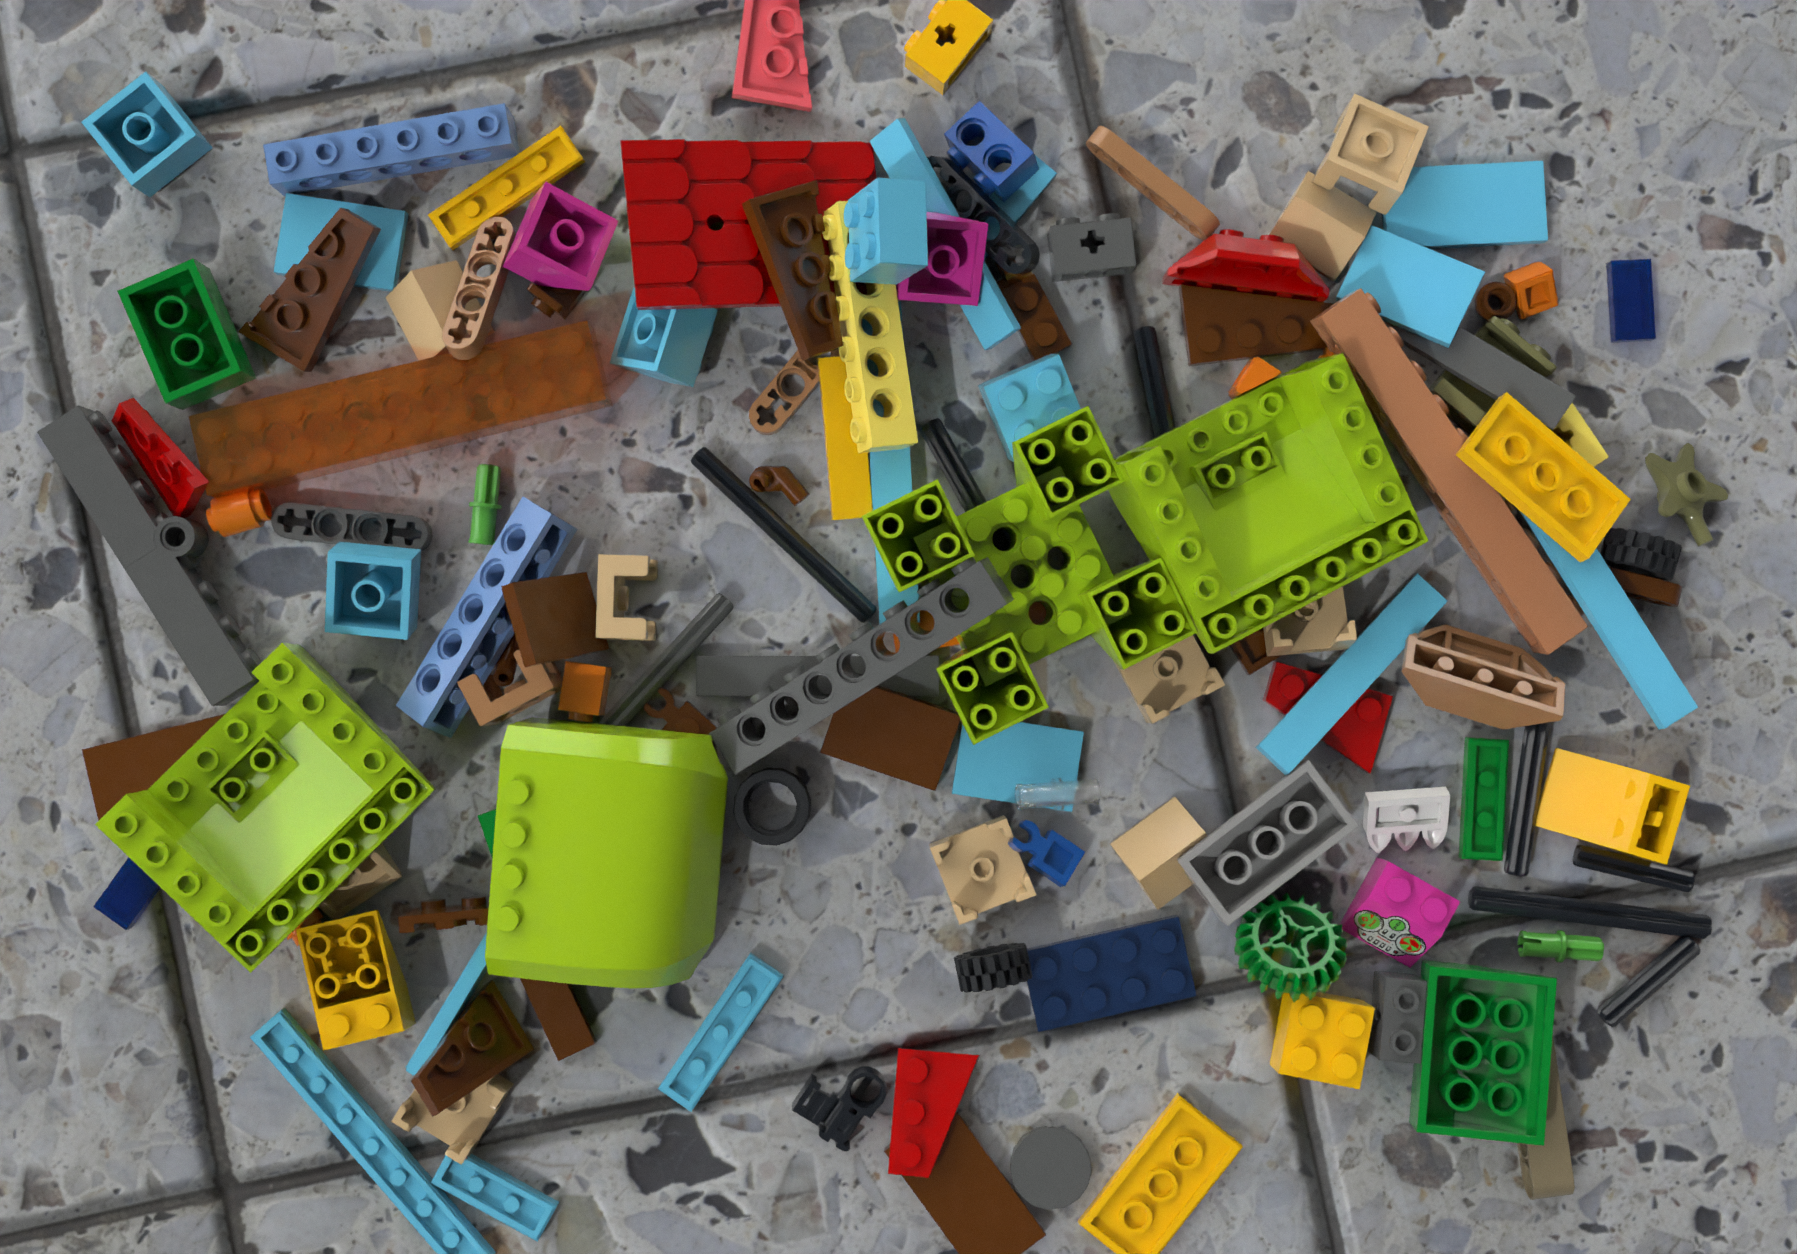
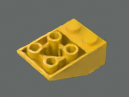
M1555 748L1538 805L1536 826L1641 859L1667 865L1690 786L1647 772Z
M378 909L296 929L323 1051L402 1032L416 1024L407 983Z

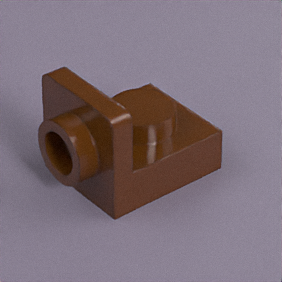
M530 283L527 287V290L535 297L531 302L534 307L549 318L556 313L564 320L586 293L585 290L539 286Z

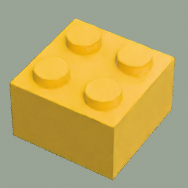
M1319 991L1311 1000L1301 992L1299 1000L1293 1002L1289 993H1284L1281 1000L1269 1065L1278 1074L1360 1089L1375 1008L1364 1000L1329 993L1324 994Z

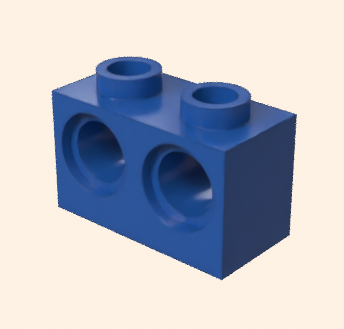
M980 101L944 133L950 148L946 152L949 158L961 170L968 167L976 175L973 178L975 183L988 196L994 193L1003 202L1039 170L1034 152ZM973 138H984L983 141L976 146L967 145L968 142ZM999 164H1011L1004 172L994 171L995 167Z

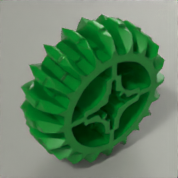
M1286 892L1280 902L1270 894L1266 898L1265 904L1259 902L1251 909V912L1247 911L1242 916L1241 924L1236 929L1235 937L1237 941L1235 942L1234 951L1235 955L1240 956L1238 960L1239 969L1248 970V982L1261 981L1259 987L1261 993L1269 988L1276 990L1275 996L1277 1000L1284 993H1289L1293 1002L1299 1000L1301 992L1309 1000L1316 996L1317 990L1325 994L1329 990L1331 983L1338 981L1342 972L1341 968L1344 967L1347 960L1345 953L1347 939L1341 937L1343 932L1342 924H1332L1334 919L1333 911L1323 914L1319 912L1321 908L1319 901L1312 906L1305 904L1304 894L1297 901H1292ZM1271 928L1273 936L1269 938L1267 943L1260 944L1259 935ZM1320 949L1322 959L1310 966L1308 962L1309 956L1312 955L1313 951Z

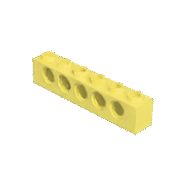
M837 201L824 211L823 222L825 231L822 234L824 239L828 240L831 272L828 275L834 281L843 346L839 347V354L841 360L846 365L847 379L845 380L844 390L846 399L851 403L852 407L851 437L853 442L857 443L858 453L904 449L917 444L918 437L896 285L864 283L867 288V294L864 295L859 292L855 282H850V269L845 265V250L849 244V227H846L844 224V208L848 201ZM862 319L867 320L871 324L872 336L864 332L861 325ZM868 359L876 363L878 376H874L868 370ZM874 399L883 405V417H880L874 411Z

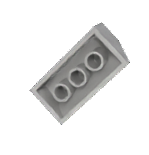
M1306 760L1184 853L1177 861L1218 919L1229 926L1359 825L1311 762Z

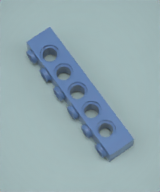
M505 103L263 144L269 184L283 196H286V193L301 194L512 158L520 153L514 116Z
M522 497L396 706L422 727L451 738L470 708L457 682L471 674H476L482 685H484L514 635L501 586L512 582L549 577L576 533L577 528L527 498Z

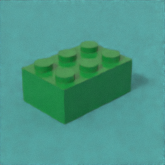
M192 258L117 291L165 404L184 410L256 379V375L210 268Z

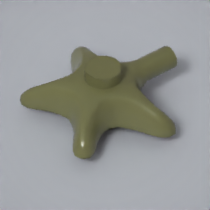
M1686 443L1680 449L1674 462L1667 461L1654 453H1649L1645 457V463L1658 489V513L1666 518L1673 516L1675 513L1680 516L1687 524L1698 547L1713 541L1714 539L1703 520V508L1706 502L1727 500L1728 494L1726 490L1719 485L1708 482L1695 469L1694 447L1689 443Z

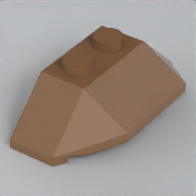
M1446 624L1427 629L1419 634H1410L1406 638L1402 673L1426 706L1503 730L1555 722L1562 719L1565 683L1557 676L1553 677L1540 662L1523 648Z

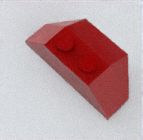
M1230 229L1220 230L1219 234H1212L1170 266L1162 280L1164 285H1188L1324 302L1328 299L1330 292L1328 286L1295 244L1283 243L1284 238L1276 235H1261L1259 239L1243 237V232Z

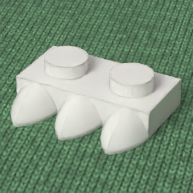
M1446 786L1365 792L1363 828L1371 848L1375 852L1380 853L1388 845L1392 833H1394L1398 845L1404 851H1407L1414 845L1420 831H1422V836L1427 845L1435 849L1443 841L1448 830L1450 794Z

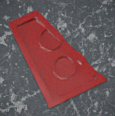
M134 397L119 403L111 420L173 516L183 518L190 516L209 481Z
M1273 662L1263 701L1285 716L1322 675L1280 662ZM1367 689L1323 736L1321 741L1352 761L1366 773L1371 774L1393 696Z
M898 1048L888 1174L931 1177L980 1055Z

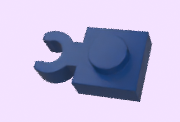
M1029 820L1021 821L1018 826L1027 831L1028 841L1022 843L1018 839L1012 838L1008 841V845L1014 851H1028L1033 856L1027 864L1059 887L1066 886L1085 851L1054 830L1047 831L1045 836L1042 837L1035 823Z

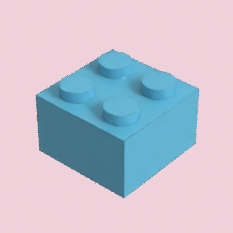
M146 71L81 122L128 182L148 197L153 196L213 148L166 88Z
M876 178L848 200L844 208V224L846 227H849V244L845 250V265L850 269V282L897 285L928 266L925 181Z
M1051 353L978 385L1006 456L1012 462H1014L1012 448L1014 441L1081 409L1059 354Z
M339 541L328 551L325 632L408 640L417 629L421 549Z

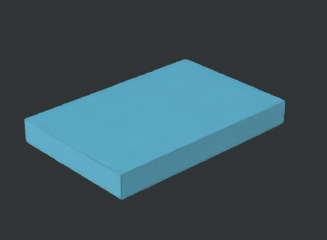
M286 193L274 273L284 276L293 264H299L308 253V246L339 208H345L381 228L354 286L391 292L397 286L409 215L406 211Z
M1371 225L1336 296V301L1361 288L1364 293H1370L1376 299L1381 308L1379 315L1383 321L1449 348L1485 271Z
M1019 722L973 745L962 724L952 794L1072 812L1084 732Z

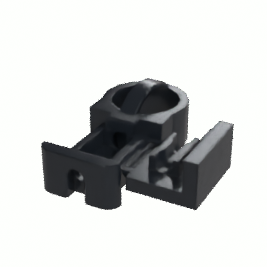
M870 1066L856 1068L848 1075L845 1085L839 1092V1098L835 1092L829 1095L828 1092L822 1091L820 1089L821 1084L817 1082V1076L811 1074L792 1102V1111L817 1125L819 1136L823 1140L829 1142L832 1139L835 1141L838 1149L849 1151L850 1141L848 1139L864 1115L871 1119L886 1098V1084L883 1075L877 1069ZM864 1077L854 1095H852L851 1088L853 1083L857 1079ZM873 1079L880 1083V1092L874 1099L861 1101L864 1092ZM815 1089L816 1091L814 1092L806 1106L803 1105L808 1096L810 1095V1093L812 1092V1090Z

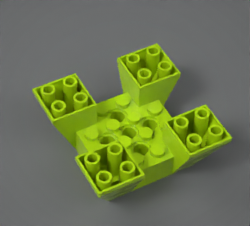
M1089 406L1014 441L1012 448L1016 487L973 509L956 516L937 479L861 516L898 593L926 579L931 583L938 578L941 584H944L955 577L951 569L963 561L974 557L975 561L979 562L988 557L1014 598L1012 602L957 635L956 638L962 649L936 668L973 745L1049 708L1029 665L1088 635L1124 670L1198 633L1162 557L1113 574L1079 505L1080 503L1125 482ZM997 529H1003L1010 535L1011 543L1006 551L998 550L993 544L992 537ZM1053 547L1058 548L1064 556V563L1058 570L1051 568L1047 562V554ZM1016 565L1024 567L1028 573V581L1022 588L1016 587L1011 581V571ZM955 588L951 595L953 604L959 609H967L969 606L968 594L963 589ZM1036 601L1040 602L1046 610L1044 621L1038 625L1030 620L1028 614L1030 606Z

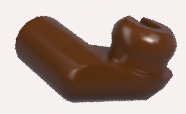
M760 466L749 477V484L754 491H782L794 506L800 504L810 495L789 468L785 466Z
M515 633L495 665L493 680L500 686H509L514 680L518 664L514 657V652L519 650Z

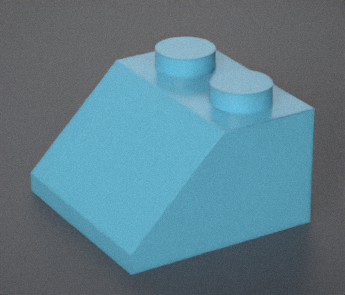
M633 287L610 364L668 383L694 387L696 377L701 370V362L708 340L713 332L718 310L714 308L638 310L635 287Z

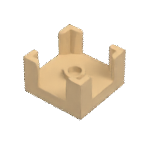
M1354 93L1338 119L1333 133H1336L1328 153L1319 165L1312 183L1331 190L1340 176L1377 191L1368 206L1370 209L1386 215L1403 193L1429 126Z
M598 554L596 638L656 641V623L654 621H646L644 618H624V611H628L629 587L625 586V580L655 581L658 577L657 560H652L650 556Z
M1343 586L1263 628L1267 657L1344 650L1350 648L1357 640L1355 621L1350 620L1348 622Z
M1193 635L1124 670L1115 663L1146 723L1153 724L1170 715V711L1201 695L1210 694L1225 686L1217 669L1209 666Z
M1004 815L929 844L959 925L977 919L979 913L1009 901L1016 900L1020 902L1036 896L1019 852L1014 851L1008 845V841L1014 836Z
M497 1074L433 1117L417 1090L414 1089L411 1096L402 1103L391 1122L408 1132L416 1125L448 1144L450 1147L446 1150L445 1155L462 1165L474 1151L514 1083Z

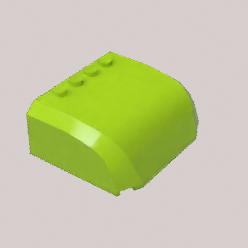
M536 717L518 721L507 726L500 754L485 949L488 975L629 989L668 986L692 977L701 959L715 939L728 776L723 764H720L711 735Z

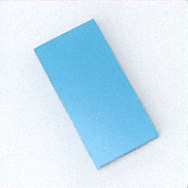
M1543 161L1413 167L1403 193L1386 215L1382 214L1383 230L1429 249L1545 243L1548 241L1544 163Z

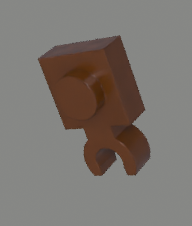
M660 688L657 691L666 700L664 709L656 710L649 703H646L644 706V710L649 716L663 718L667 722L661 730L710 735V732L718 728L689 701H686L679 709L675 705L674 695L665 688Z

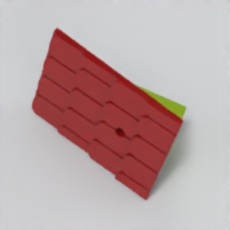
M685 139L620 140L636 306L638 310L781 307L742 204L755 197L817 180L819 195L815 197L818 214L824 216V211L837 201H848L876 179L874 150L871 143L862 141L812 142V140L749 142L738 140L686 141ZM821 233L824 255L830 256L828 240H825ZM828 275L830 292L835 293L834 281ZM855 282L859 292L866 295V285L861 282Z

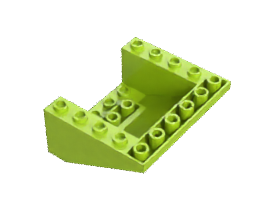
M1343 353L1307 361L1114 459L1125 482L1108 489L1150 561L1162 557L1198 632L1196 635L1206 651L1211 654L1429 541Z
M283 642L251 672L259 682L148 790L126 794L95 824L250 973L436 790L329 672L301 645Z

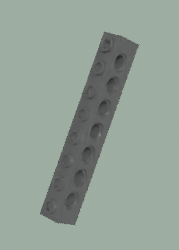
M974 557L963 561L951 569L955 577L946 583L941 584L937 578L918 590L917 593L921 599L910 606H907L904 600L883 613L886 621L873 628L872 624L868 622L849 634L853 642L841 650L837 644L830 646L815 656L819 664L808 671L804 665L799 666L782 677L786 685L775 692L771 686H768L749 698L753 703V706L741 712L737 706L719 717L717 720L721 726L709 734L712 736L733 773L736 775L1012 602L1014 598L989 558L987 557L976 562ZM955 588L963 589L968 594L969 606L967 609H959L953 604L951 595ZM920 610L928 611L933 616L935 624L932 631L923 630L919 626L917 616ZM886 632H891L898 637L900 648L897 653L891 652L885 647L883 638ZM852 654H858L864 659L866 663L864 674L857 673L852 669L850 665ZM819 675L826 676L832 684L830 695L824 694L819 690L817 686ZM786 696L796 700L799 707L797 715H792L785 709L784 700ZM753 717L763 721L766 728L764 736L758 735L753 730Z

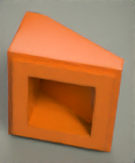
M1534 262L1504 274L1505 284L1514 291L1516 296L1515 309L1521 320L1559 305L1553 269L1544 263Z
M1254 357L1246 362L1229 389L1228 396L1234 399L1274 379L1282 372L1260 357Z

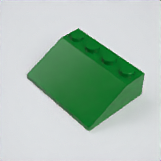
M1422 960L1420 977L1427 981L1421 1064L1414 1063L1409 1123L1416 1132L1544 1146L1557 978L1468 964Z

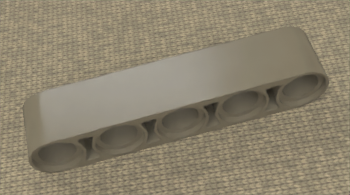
M1553 1038L1544 1146L1517 1143L1523 1185L1530 1200L1571 1195L1574 1193L1575 1188Z

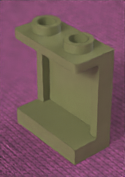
M1493 316L1485 321L1474 333L1476 337L1544 377L1551 375L1557 368L1550 361L1551 356L1545 349L1536 344L1530 345L1519 336L1520 331L1517 326L1505 318L1499 319ZM1445 369L1429 387L1431 393L1438 395L1449 409L1447 417L1469 435H1471L1496 401Z

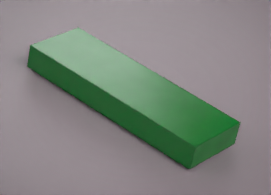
M1465 737L1458 858L1503 861L1509 740Z

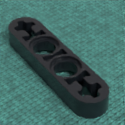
M939 156L927 157L932 168H942L939 174L947 183H954L948 187L945 183L941 182L961 218L985 222L989 217L993 216L998 220L1000 225L999 234L993 240L987 238L985 251L1008 273L1026 274L1035 269L1040 257L1039 248L1036 243L952 160ZM963 190L969 191L973 200L970 210L966 213H962L956 204L957 196ZM1007 242L1013 248H1024L1021 254L1025 259L1024 263H1014L1016 259L1015 252L1010 247L1000 246Z

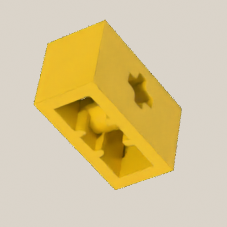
M939 0L928 16L931 22L922 33L916 30L904 47V51L907 52L905 54V67L941 95L945 94L991 34L993 19L967 0ZM948 36L953 39L952 44L946 42L942 47L938 44L939 39L944 41Z

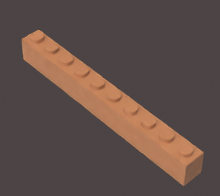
M1361 288L1347 294L1310 320V322L1334 355L1344 354L1368 408L1533 653L1551 654L1588 627L1581 617L1584 614L1576 599L1571 595H1567L1559 584L1562 578L1557 569L1551 563L1545 562L1537 551L1539 543L1535 536L1528 529H1522L1514 517L1517 515L1514 505L1502 495L1500 496L1498 491L1456 456V453L1468 439V436L1460 428L1455 429L1447 417L1449 409L1445 402L1438 395H1433L1424 383L1427 378L1423 369L1417 362L1408 359L1402 350L1404 346L1402 338L1394 328L1387 327L1380 317L1381 308L1376 299L1370 293H1364Z

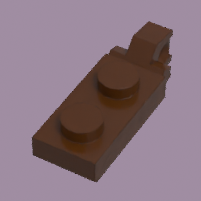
M994 262L1002 277V280L996 283L1021 326V329L1017 332L1032 360L1035 361L1051 353L1057 354L1069 348L1072 343L1035 274H1032V272L1026 274L1008 273L997 262Z

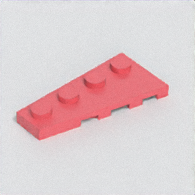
M744 0L732 90L733 99L811 112L812 101L811 94H809L808 66L804 50V30L799 0Z

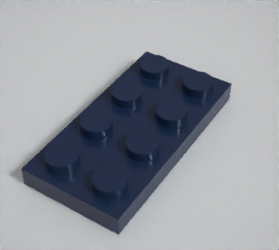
M1177 915L1027 948L1032 971V978L1028 979L1027 986L1038 1032L1197 996L1181 924Z

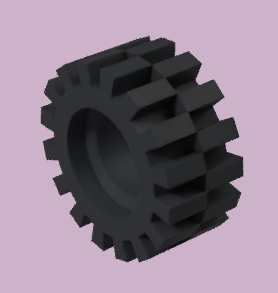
M1610 528L1605 535L1600 554L1610 567L1656 579L1673 580L1682 547L1680 544H1675L1676 542L1672 540H1664V537L1652 536L1650 533H1639L1631 529L1627 531L1623 528Z
M1025 943L993 945L984 949L979 948L974 951H967L954 957L961 992L991 991L994 988L1001 989L1006 988L1008 985L1014 986L1019 984V982H1026L1032 978Z

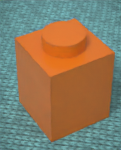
M566 661L558 710L569 711L568 719L593 722V715H605L612 667Z

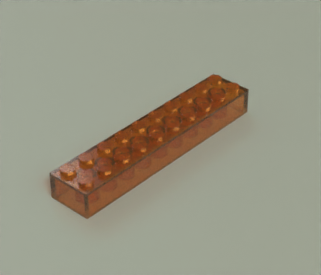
M585 320L485 344L479 354L468 360L456 359L448 353L188 417L201 473L209 481L205 489L206 494L216 498L246 489L255 491L284 486L611 407L613 404L595 329Z

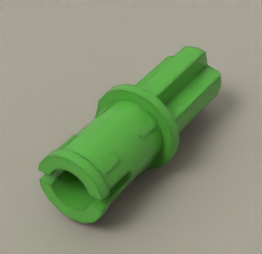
M481 464L477 467L474 502H469V506L473 507L468 543L493 545L495 543L497 510H502V505H498L501 468L499 466Z
M1521 930L1518 936V945H1523V948H1518L1520 957L1555 958L1557 963H1562L1565 959L1600 961L1603 958L1604 943L1599 937L1565 935L1563 930H1557L1555 934Z

